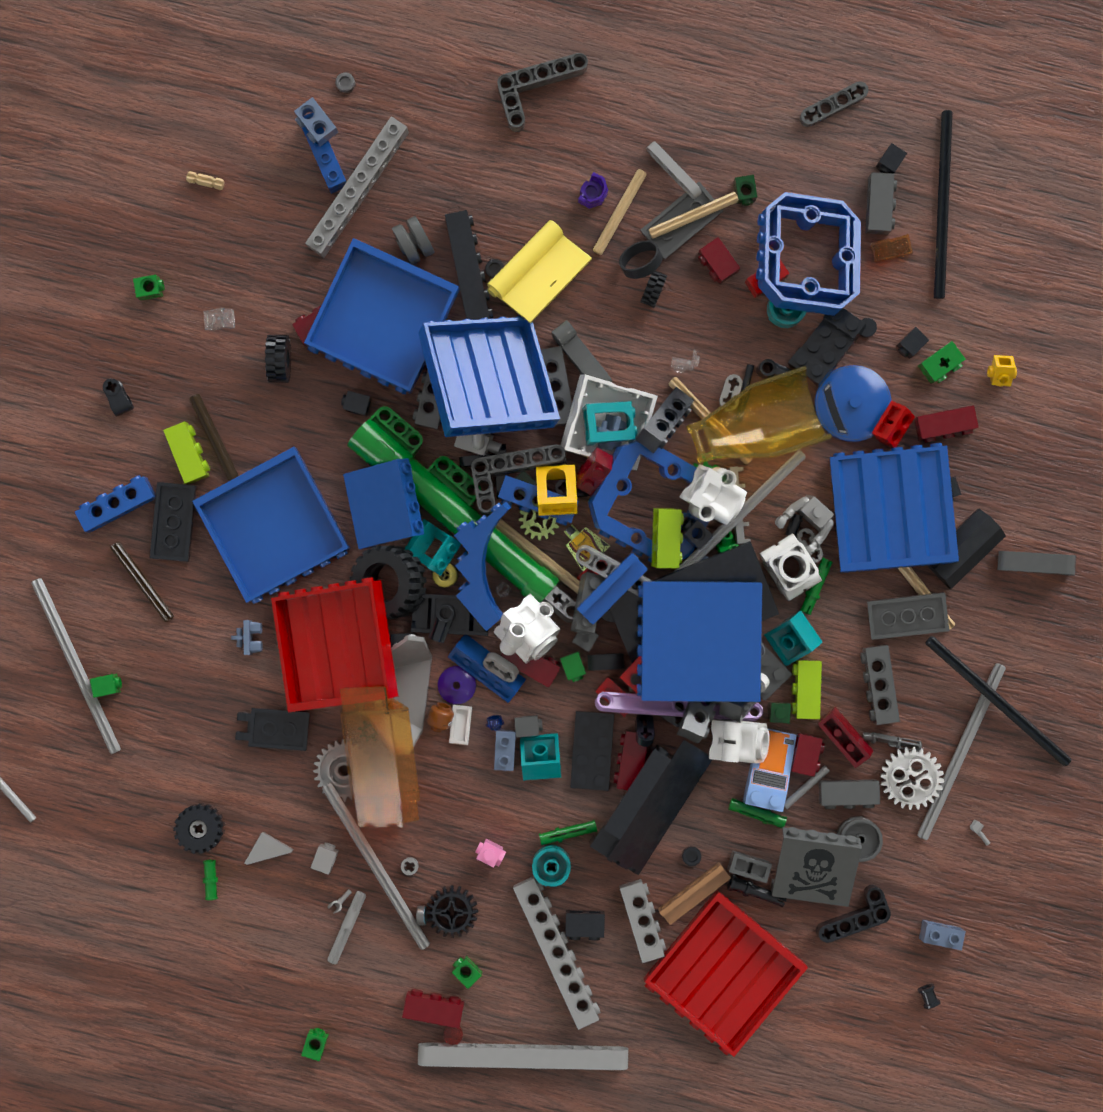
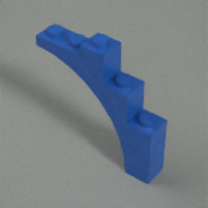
M507 502L502 505L497 503L490 509L491 515L488 517L484 515L476 521L478 526L473 520L468 524L466 521L456 528L459 532L454 535L469 552V554L464 552L457 558L460 562L455 566L468 582L466 581L458 588L460 592L456 596L486 631L497 623L503 615L489 589L485 559L493 530L500 519L511 508Z

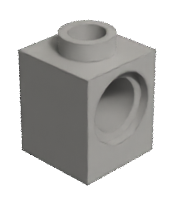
M326 842L325 844H320L311 868L329 875L339 850L335 849L336 846Z

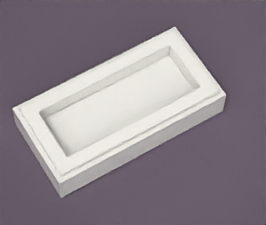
M453 705L454 717L450 728L449 743L468 745L472 706Z

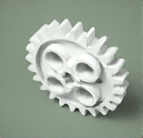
M914 746L912 752H909L908 748L905 747V753H902L899 749L897 750L898 756L891 753L892 761L886 759L885 762L888 766H882V770L886 773L880 774L881 778L886 779L881 781V785L887 786L883 789V792H890L888 799L894 797L895 805L900 801L901 808L908 804L909 810L912 809L913 805H916L917 809H919L921 803L927 807V800L934 803L932 796L939 797V793L936 790H943L939 783H944V779L939 777L944 775L941 770L938 771L941 764H934L937 758L933 757L930 759V752L924 755L923 748L916 752ZM918 761L922 764V767L917 770L911 767L912 763ZM898 769L904 771V775L900 778L894 776V772ZM928 770V773L921 774L923 771ZM912 774V776L915 777L916 781L912 782V780L909 779V775ZM922 779H929L931 783L929 786L924 787L920 784V781ZM905 787H911L913 792L906 795L902 790Z

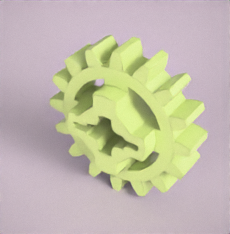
M532 500L533 505L538 507V503L535 504ZM532 510L533 516L528 521V513L520 511L524 515L523 518H519V521L524 523L520 528H526L524 534L531 533V539L535 536H538L539 541H541L542 536L548 539V533L554 535L553 528H559L555 524L556 519L549 516L548 519H544V528H542L538 522H534L536 520V511ZM553 519L551 527L547 530V521ZM535 526L539 528L541 533L532 531L530 527Z

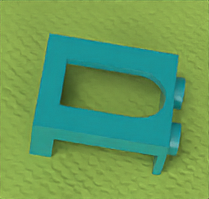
M632 401L586 404L582 408L586 446H593L596 443L628 441V443H631L636 439L635 437H637L638 432L637 427L634 426L635 408L632 407ZM625 413L626 430L597 432L595 414Z
M424 519L422 521L424 535L413 536L405 550L412 551L414 554L412 557H418L421 561L420 563L441 576L458 551L461 543ZM437 538L443 543L432 559L425 552L433 540Z

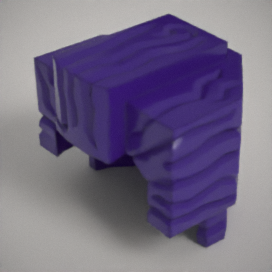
M593 172L589 182L585 181L581 187L578 203L589 209L602 205L608 195L605 178Z

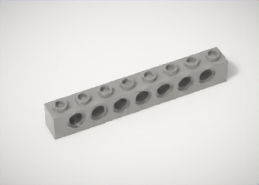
M392 116L390 117L305 244L308 248L325 258L409 134L407 126Z
M534 876L513 885L515 894L578 1030L598 1021V1014L601 1013L597 1002L593 1003L590 998L593 995L589 985H584L582 979L585 977L582 969L576 967L574 963L577 960L572 949L568 950L566 943H568V939L565 937V933H561L558 928L560 922L557 915H552L550 911L552 904L548 896L544 898L542 890H544L543 885ZM531 894H536L539 897V901L531 903L528 897ZM539 912H545L547 918L540 921L536 915ZM546 930H553L555 936L547 938L544 935ZM556 947L563 949V953L559 956L554 955L552 952ZM563 965H569L571 967V971L569 973H563L561 971V967ZM571 983L579 984V989L576 991L570 990L569 985ZM580 1000H584L588 1005L585 1008H579L577 1003Z

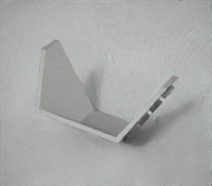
M413 634L405 636L402 641L394 644L391 648L399 697L361 702L359 704L365 716L368 717L373 727L380 734L382 740L385 741L390 751L396 755L410 754L423 733L432 654L425 638L416 637Z

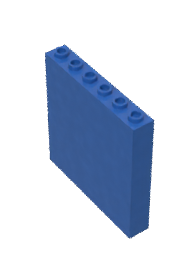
M353 238L304 344L308 346L307 350L318 355L321 352L326 355V359L332 362H336V360L343 362L342 366L353 371L356 368L361 371V375L369 379L373 376L378 379V383L388 387L390 384L396 387V391L406 395V392L411 394L426 363L418 332L423 323L427 321L443 322L446 320L460 290L459 286Z
M296 447L290 448L192 501L246 603L252 602L256 604L262 601V596L265 594L273 595L280 591V586L284 584L289 586L297 582V577L301 575L306 577L312 574L314 568L319 565L321 568L329 565L332 558L337 556L340 559L348 554L347 550L351 549Z
M642 581V585H638V597H642V605H638V617H641V625H638V637H641V645L637 646V655L641 656V664H637V676H641V684H637V696H640L642 701H761L762 583Z

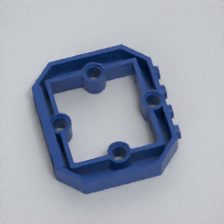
M785 192L759 214L757 224L760 225L757 235L759 250L756 256V260L759 261V268L756 272V279L758 280L760 290L776 308L835 315L860 294L861 221L844 201ZM781 218L796 220L798 227L802 230H810L816 223L839 227V251L832 257V265L839 271L838 290L820 288L819 282L812 277L805 278L800 284L779 282L780 253L784 248V243L780 238Z
M638 441L616 447L612 455V470L590 496L588 505L594 526L600 530V535L608 539L610 536L617 539L615 541L616 544L624 548L628 545L633 548L631 552L640 557L643 554L648 556V561L652 563V540L646 537L645 532L637 528H629L607 515L617 496L627 495L631 491L632 483L627 477L639 455L659 466L660 475L666 479L676 480L680 478L691 484L697 468L663 448L660 449L658 447L652 453ZM673 465L674 472L670 475L668 467ZM621 480L623 481L624 486L622 490L619 491L617 489V483ZM689 509L687 512H681L683 513L684 518L687 517V519L690 520L692 518L697 519L705 526V528L709 523V521L705 522L701 519L692 516L689 512ZM694 528L692 531L693 538L698 535L697 528ZM634 533H637L638 539L633 543L631 537ZM684 537L682 544H680L682 560L688 558L695 549Z

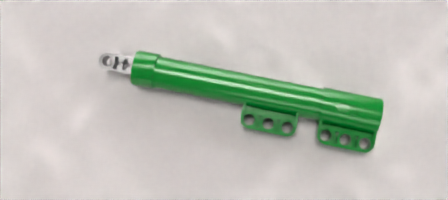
M386 406L380 407L351 437L347 446L370 466L396 459L409 458L419 505L454 535L459 532L456 528L465 521L468 524L473 520L478 526L476 521L482 515L471 507L477 500L476 495H470L467 492L468 488L475 489L473 478L446 456L437 458L426 469L414 458V455L422 446V435L391 408ZM386 414L389 416V419L384 421L379 416ZM400 426L404 429V432L397 433L394 428ZM416 439L419 444L411 445L409 440ZM444 463L448 469L440 470L438 464ZM459 476L462 482L456 483L452 477ZM495 527L488 543L485 561L518 588L524 597L531 594L539 603L547 602L551 604L555 614L565 622H572L573 617L567 615L566 609L571 608L575 610L576 602L556 586L560 579L545 566H540ZM557 596L559 600L558 602L554 603L553 600Z

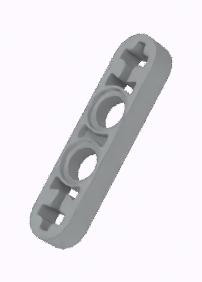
M655 141L646 147L651 157L692 199L695 200L702 194L699 186Z

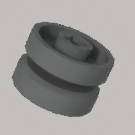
M416 216L406 220L409 233L401 224L391 228L404 256L406 255L411 265L420 262V256L416 249L419 248L426 258L435 253Z
M853 816L844 820L838 827L837 835L862 836V851L859 862L869 861L875 858L881 851L883 844L882 833L879 827L869 819Z

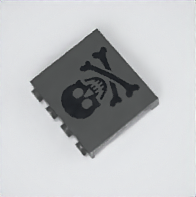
M783 827V841L775 879L771 881L772 896L849 907L862 851L860 838L852 835L844 836L835 833L817 832L815 830Z

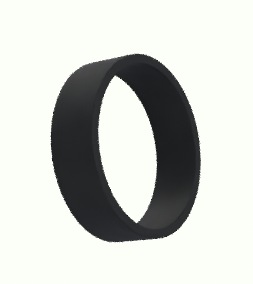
M641 241L631 245L621 254L619 265L626 277L639 279L653 273L660 266L663 257L656 243ZM649 250L656 251L654 258L646 265L636 269L626 268L628 261L638 253Z

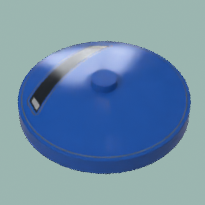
M849 365L832 371L820 388L817 389L814 409L818 422L832 437L845 442H859L874 436L872 431L892 400L887 384L876 372L863 366Z

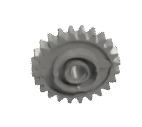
M345 739L342 740V744L336 740L335 746L329 743L328 750L323 748V755H317L320 761L314 762L318 769L313 770L314 773H318L314 780H320L317 787H324L326 784L332 783L344 802L348 796L351 800H354V794L361 797V791L367 792L366 785H372L369 779L375 778L371 772L376 770V768L371 767V764L375 761L369 760L372 754H365L367 748L360 749L361 743L354 746L353 740L347 744ZM342 765H346L349 768L348 775L341 774L340 767Z

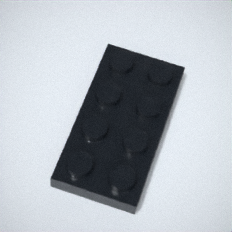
M157 482L150 558L189 562L195 509L192 501L196 499L197 486Z
M576 711L570 788L609 791L614 724L613 713Z

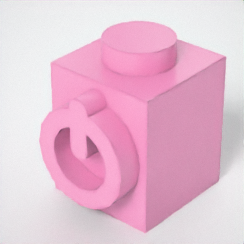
M485 839L484 843H479L475 853L478 854V860L494 868L495 865L499 867L506 851L503 850L502 846Z

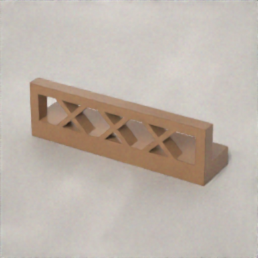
M718 862L659 907V913L671 925L730 880L731 877Z

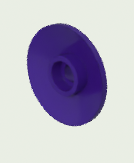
M452 666L440 675L438 690L445 701L451 704H462L474 695L476 680L460 666ZM454 682L460 683L459 689L453 687Z

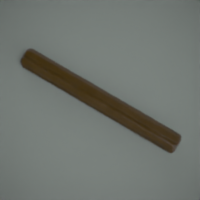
M199 394L191 396L189 400L228 481H231L239 476L201 396Z
M114 543L110 549L164 622L172 620L174 615L121 543Z

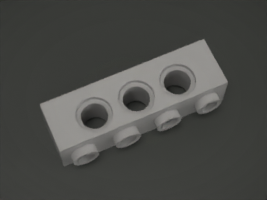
M639 879L619 885L642 963L665 957L663 951L667 949L664 939H659L657 933L661 929L658 920L654 921L652 916L655 913L653 903L648 902L646 896L650 894L647 883L643 884L642 880ZM636 897H640L643 899V904L635 906L633 900ZM647 916L649 921L647 924L642 925L638 922L639 918ZM651 934L655 937L651 943L644 941L646 935Z

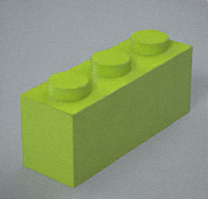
M184 421L163 430L184 483L189 485L209 477L208 471H210V467L206 460L203 461L201 456L203 450L200 443L195 441L194 436L196 432L193 426Z
M653 508L651 566L655 568H679V564L682 562V553L680 552V544L683 542L681 525L684 522L682 510L676 508Z
M796 660V664H793L792 674L795 675V683H792V695H795V702H792L791 713L797 719H820L822 661Z

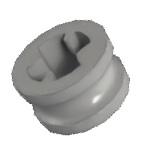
M412 857L404 859L401 863V870L406 875L415 874L419 868L418 861ZM407 861L415 864L413 871L405 869Z

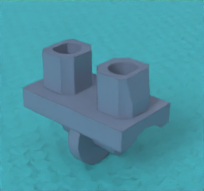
M607 414L605 421H602L601 427L596 426L598 432L622 431L626 429L627 423L621 420L622 417ZM622 442L598 443V448L613 451L616 447L621 446Z
M243 620L244 635H242V628H236L237 636H231V640H237V647H242V640H244V655H252L253 653L263 651L262 641H253V634L262 633V623Z

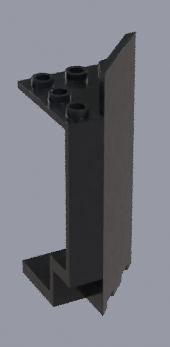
M684 739L672 757L668 756V751L658 744L656 747L653 745L649 747L652 753L610 819L606 820L597 836L593 835L589 841L590 847L607 857L608 861H613L618 866L626 870L629 869L637 875L640 874L713 760L709 759L707 753Z

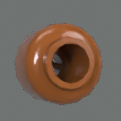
M438 702L430 707L427 723L431 726V730L442 732V730L450 728L454 717L451 706Z

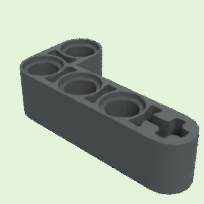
M567 320L551 332L555 342L562 347L563 352L582 375L586 374L612 382L611 377L580 340L576 330Z
M998 551L997 570L1075 576L1077 556Z

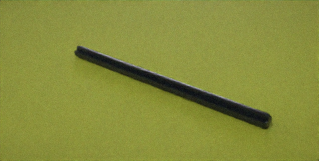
M944 110L941 113L934 299L945 298L953 118L951 110Z
M933 636L926 640L925 644L1060 764L1063 766L1069 765L1072 759L941 642Z

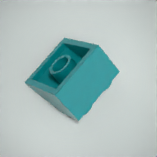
M802 611L790 616L764 634L785 666L811 653L822 643V640Z
M558 733L520 737L523 781L561 778Z

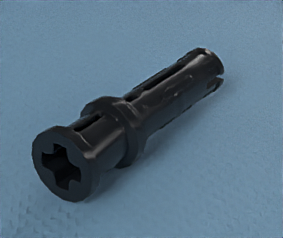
M732 874L727 887L728 891L740 892L745 897L751 895L782 908L785 905L783 901L786 902L787 899L774 897L770 890L754 885L749 879L746 881L737 878L735 874Z

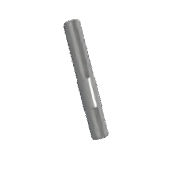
M357 891L328 956L329 963L335 965L338 963L366 898V894Z

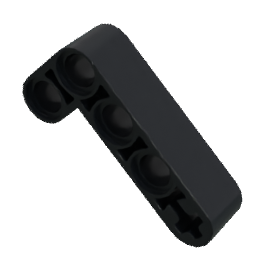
M873 884L866 886L864 897L867 906L821 922L816 927L818 937L823 942L829 943L886 923L890 919L891 912L883 891ZM877 890L878 896L875 899H870L871 891ZM883 908L885 910L884 915L877 917V910ZM861 915H866V921L862 924L858 923V918ZM845 921L848 922V928L840 930V924ZM826 928L829 930L827 936L823 934Z

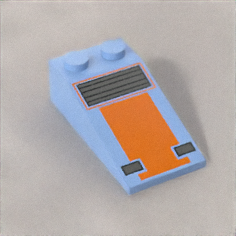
M768 729L770 740L767 757L764 762L750 764L743 802L748 805L783 812L797 735Z

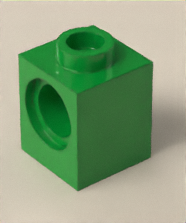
M157 275L133 279L136 298L140 301L163 297L162 291H165L164 282ZM149 283H153V284H154L153 290L150 291V292H147V291H146V286H147Z
M578 652L560 658L568 680L572 679L573 682L583 679V675L586 672Z
M117 673L90 679L93 698L121 692L122 681L117 676Z
M467 955L463 959L459 957L453 963L452 973L467 989L482 976L480 968ZM462 967H469L471 973L468 975L462 974Z
M320 1028L310 1029L301 1056L320 1061L329 1034H326ZM317 1039L320 1042V1046L314 1047L311 1044V1040Z

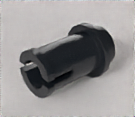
M794 514L789 520L784 535L789 536L793 533L797 537L800 523L803 522V516Z

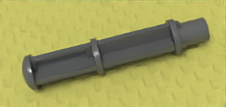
M863 732L862 736L864 740L870 741L872 744L876 741L888 743L890 747L905 749L901 746L909 748L914 746L916 752H919L922 748L921 741L876 732ZM901 740H907V741L917 742V744H916V743H911V742H906V741H901Z

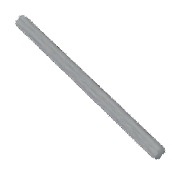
M798 450L744 502L741 511L727 525L722 524L712 534L713 537L701 550L696 549L675 571L699 562L805 459V454Z
M40 578L32 581L31 584L106 746L109 752L114 754L120 751L121 748L97 697L93 698L91 683L45 584Z
M998 663L994 665L986 682L995 691L1006 669L1005 666ZM982 694L944 774V783H940L943 790H937L939 797L934 796V803H931L917 836L924 840H928L990 704V701Z
M326 784L322 788L323 792L421 950L427 948L430 942L417 924V921L333 784Z

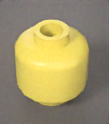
M450 563L443 572L444 577L435 572L432 573L434 582L444 588L454 585L458 578L456 568Z

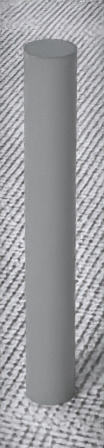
M824 765L814 777L812 776L785 801L784 807L786 809L791 807L830 770Z
M0 777V789L30 823L33 822L36 816Z

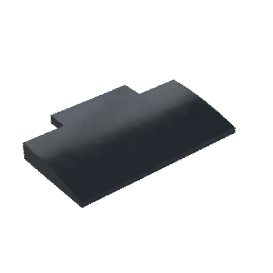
M750 541L652 580L762 583V621L779 615ZM627 590L612 605L610 611L630 660L633 663L639 657L637 655V646L641 645V637H638V625H641V617H638V605H642V598Z

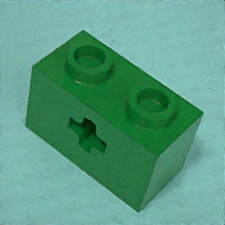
M951 341L920 363L918 367L930 384L935 381L939 384L947 378L946 373L950 370L954 373L963 366L961 362L966 359L954 342ZM945 361L946 364L943 367H940L939 364Z

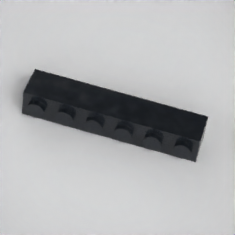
M467 210L445 214L466 319H494L492 308H488L486 302L490 300L487 289L484 290L483 282H486L484 271L479 269V264L482 263L480 252L476 253L475 245H478L476 233L472 234L471 227L474 226L473 217L468 215Z

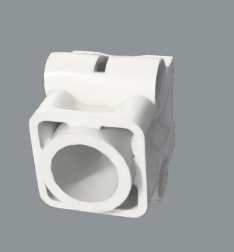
M699 464L694 472L692 483L683 490L680 498L690 504L689 512L692 516L705 522L715 519L727 525L741 511L747 491L735 484L736 475L734 472L721 467L711 469Z
M793 533L779 541L777 546L773 545L759 553L766 570L781 594H784L788 601L802 594L804 589L808 590L822 581L818 574L819 570L811 556ZM789 556L795 558L800 565L799 573L794 578L788 577L783 570V563Z
M529 594L518 607L510 608L503 613L500 625L494 630V633L501 640V652L505 655L516 653L526 664L532 659L538 660L545 655L557 642L556 636L560 631V628L551 619L554 611L552 605L547 602L539 603Z
M722 719L712 720L711 731L713 741L709 751V759L755 764L764 762L768 754L770 740L766 723L752 721L737 722L735 720Z

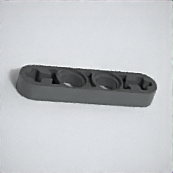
M856 82L805 108L800 115L801 124L805 127L813 126L862 101L868 94V86L864 82ZM857 87L864 90L862 95L857 93L851 97V94L856 91ZM844 95L848 101L846 104L841 105L838 103L837 97ZM822 104H828L831 108V111L829 113H823L820 109V106ZM815 111H817V114L812 117L811 121L809 119H804L806 113H808V115H812L815 113Z

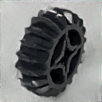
M450 885V891L447 890L446 886H443V893L440 890H436L438 897L431 895L430 899L433 902L427 903V906L432 908L426 910V914L432 915L427 918V921H434L431 928L433 929L438 926L436 933L439 934L443 930V937H446L448 932H451V938H454L455 932L461 937V930L468 933L469 929L467 926L474 927L473 922L470 920L477 921V916L472 915L478 913V909L472 908L477 905V901L470 902L474 898L473 894L467 897L468 890L465 889L461 893V886H458L457 891H454V885ZM449 897V904L446 907L437 909L438 903L442 899ZM455 897L460 898L467 908L458 906ZM452 903H453L454 911H457V912H458V913L455 912V914H454V916H453V920H452L451 912H447V910H450V907H451ZM468 914L467 919L462 924L455 926L458 916ZM438 915L445 916L449 920V926L441 922Z

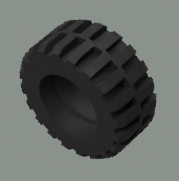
M394 545L376 546L364 551L363 556H359L356 559L357 565H353L351 569L353 576H350L349 581L356 580L358 584L362 583L361 579L372 577L374 581H378L380 570L388 564L395 570L399 586L392 600L389 601L384 597L387 620L405 617L409 615V612H414L417 609L416 605L421 604L423 600L421 595L425 594L426 588H424V583H427L426 577L423 576V572H425L424 567L419 565L421 562L419 558L412 557L414 555L412 551Z

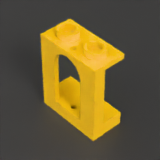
M564 464L536 467L538 516L577 514L575 465ZM566 479L567 497L547 498L546 480Z

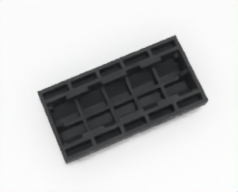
M977 509L956 529L959 562L927 565L949 589H952L1006 537L1002 528L991 516L981 509Z

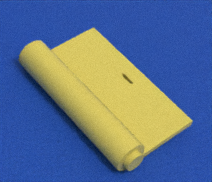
M549 220L487 284V291L493 297L501 299L531 323L592 258L563 235L562 229L554 221Z

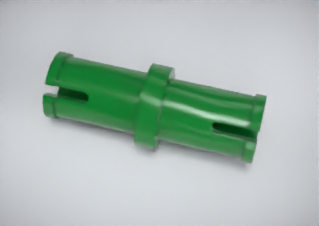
M216 860L203 861L205 900L218 899Z

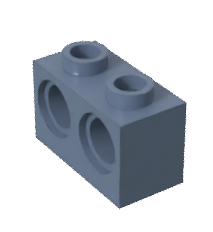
M313 97L294 111L297 116L295 121L301 128L305 127L309 133L306 135L313 144L317 142L319 146H322L338 133L335 125ZM308 112L314 113L311 119H305V114ZM320 127L325 128L323 134H317L316 130Z
M496 730L494 770L514 771L516 731Z
M922 920L919 939L923 943L962 951L966 931L961 927Z

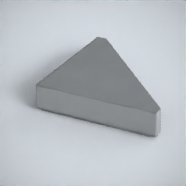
M262 832L244 864L248 865L288 854L293 851V848Z

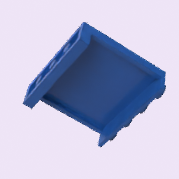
M409 458L396 459L343 474L358 549L376 547V545L424 535L423 522L421 521Z

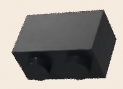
M566 910L565 937H569L570 940H580L581 937H588V940L592 941L604 938V911Z

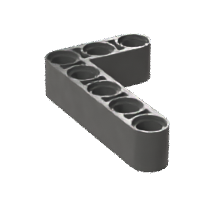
M576 53L501 75L497 81L498 92L510 130L520 132L525 127V116L518 93L585 74L588 68L586 55ZM577 61H582L584 63V66L576 67L574 63ZM563 66L566 70L563 73H559L556 71V68ZM544 71L548 75L545 78H540L538 73ZM521 77H528L529 81L521 83L519 79ZM509 82L511 86L505 89L501 87V84ZM509 100H514L516 105L510 107L506 103ZM519 118L522 122L519 125H514L512 120Z
M550 445L475 459L471 464L477 505L480 512L485 516H489L492 514L490 509L496 505L491 477L534 470L540 466L561 465L566 459L564 448L561 445ZM555 451H560L562 453V457L559 459H554L552 457V453ZM536 454H540L543 456V460L541 462H534L533 457ZM518 457L524 459V463L520 466L514 464V460ZM503 461L505 466L502 469L495 468V463ZM479 464L486 466L483 472L476 471V467ZM481 483L489 484V488L486 491L479 490ZM486 501L492 503V507L489 510L482 509V504Z

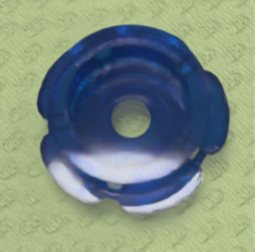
M489 716L486 727H490L491 730L501 729L504 724L502 716Z

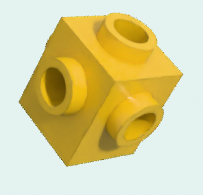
M994 355L992 365L988 366L987 376L990 377L991 385L1011 386L1012 380L1017 375L1013 356Z

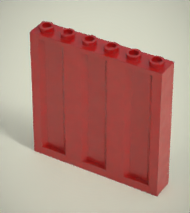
M373 577L361 579L362 583L358 584L356 580L347 581L345 586L335 583L329 584L328 589H323V586L311 587L310 592H306V589L294 590L295 594L292 595L288 591L278 593V597L271 598L288 712L399 697L381 580L374 581Z
M717 889L665 951V957H661L645 975L644 982L646 983L645 987L652 993L656 991L661 995L659 997L661 1001L666 1005L671 1004L674 1006V1011L680 1017L686 1016L693 1028L696 1030L700 1028L705 1032L704 1036L711 1043L714 1041L720 1045L719 1049L728 1056L730 1053L735 1057L807 970L808 966Z

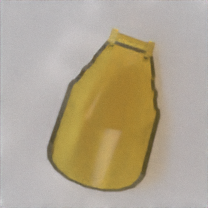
M806 366L752 383L701 421L686 426L698 454V463L712 459H774L831 440V434L826 435L817 417L808 388ZM701 429L709 449L707 453H705L698 430Z

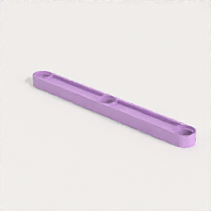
M602 692L595 699L596 708L603 712L683 717L688 701H642L637 694ZM601 697L609 700L608 706L601 705L599 701ZM701 701L703 705L707 706L704 701ZM675 703H682L684 711H678L675 708ZM756 703L753 708L757 709L758 716H752L748 712L742 721H757L763 714V707ZM719 705L714 706L713 711H716L713 719L733 720L719 714Z

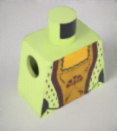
M572 524L564 531L571 539L566 547L576 562L577 549L582 545H588L601 553H604L610 547L608 543L587 527L579 532ZM586 550L579 553L582 559L590 557V553ZM577 562L582 571L587 568Z

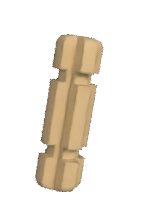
M191 171L187 173L186 180L189 183L195 184L196 182L198 185L214 187L222 190L224 187L223 179H215L204 174L197 175Z

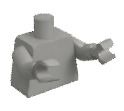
M491 433L457 436L454 447L484 456L489 452L498 455L502 444L492 441L494 436Z
M805 495V497L792 503L783 512V516L780 515L775 520V524L781 529L784 527L787 519H790L795 512L803 516L819 532L813 538L811 545L806 547L809 555H812L829 534L833 526L834 514L816 497Z

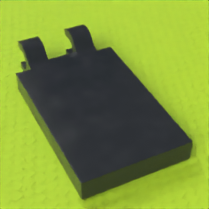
M252 708L251 713L238 712L237 721H248L247 732L237 731L235 740L249 741L248 747L307 751L310 712H288V710Z

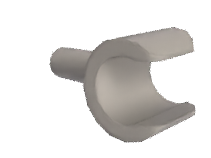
M974 820L970 825V829L978 834L986 845H989V840L981 832L984 825Z
M348 889L337 901L329 903L328 909L335 904L337 909L333 914L339 912L342 909L341 904L352 892Z

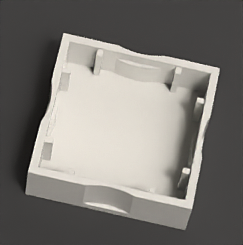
M586 374L580 375L561 446L565 451L589 457L596 447L598 448V443L593 446H586L582 411L586 404L632 401V407L635 408L634 426L637 427L638 436L652 418L658 396L633 388L617 386L612 382ZM623 412L595 414L597 427H601L602 421H605L607 414L622 417L621 420L626 422L625 413ZM621 441V445L628 444V441ZM601 449L610 455H613L615 451L614 449L613 451ZM640 455L638 456L632 470H637L641 458Z

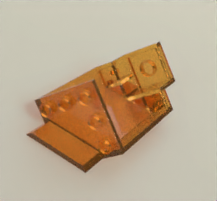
M386 687L340 689L343 708L340 709L351 797L356 806L358 827L369 825L389 827L397 824V827H404L406 822L419 820L417 801H420L408 707L394 698L387 699Z

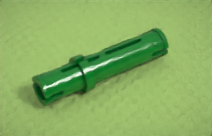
M825 558L821 559L818 574L822 581L805 592L806 597L799 611L808 615L812 614L816 601L820 599L819 594L833 564L832 561Z
M734 798L731 799L728 810L762 821L763 824L768 823L783 829L787 821V817L775 814L769 809L764 810L748 805Z
M595 820L561 829L557 827L553 831L540 833L539 837L541 845L557 841L561 843L565 839L598 831ZM586 828L580 831L570 833V831Z

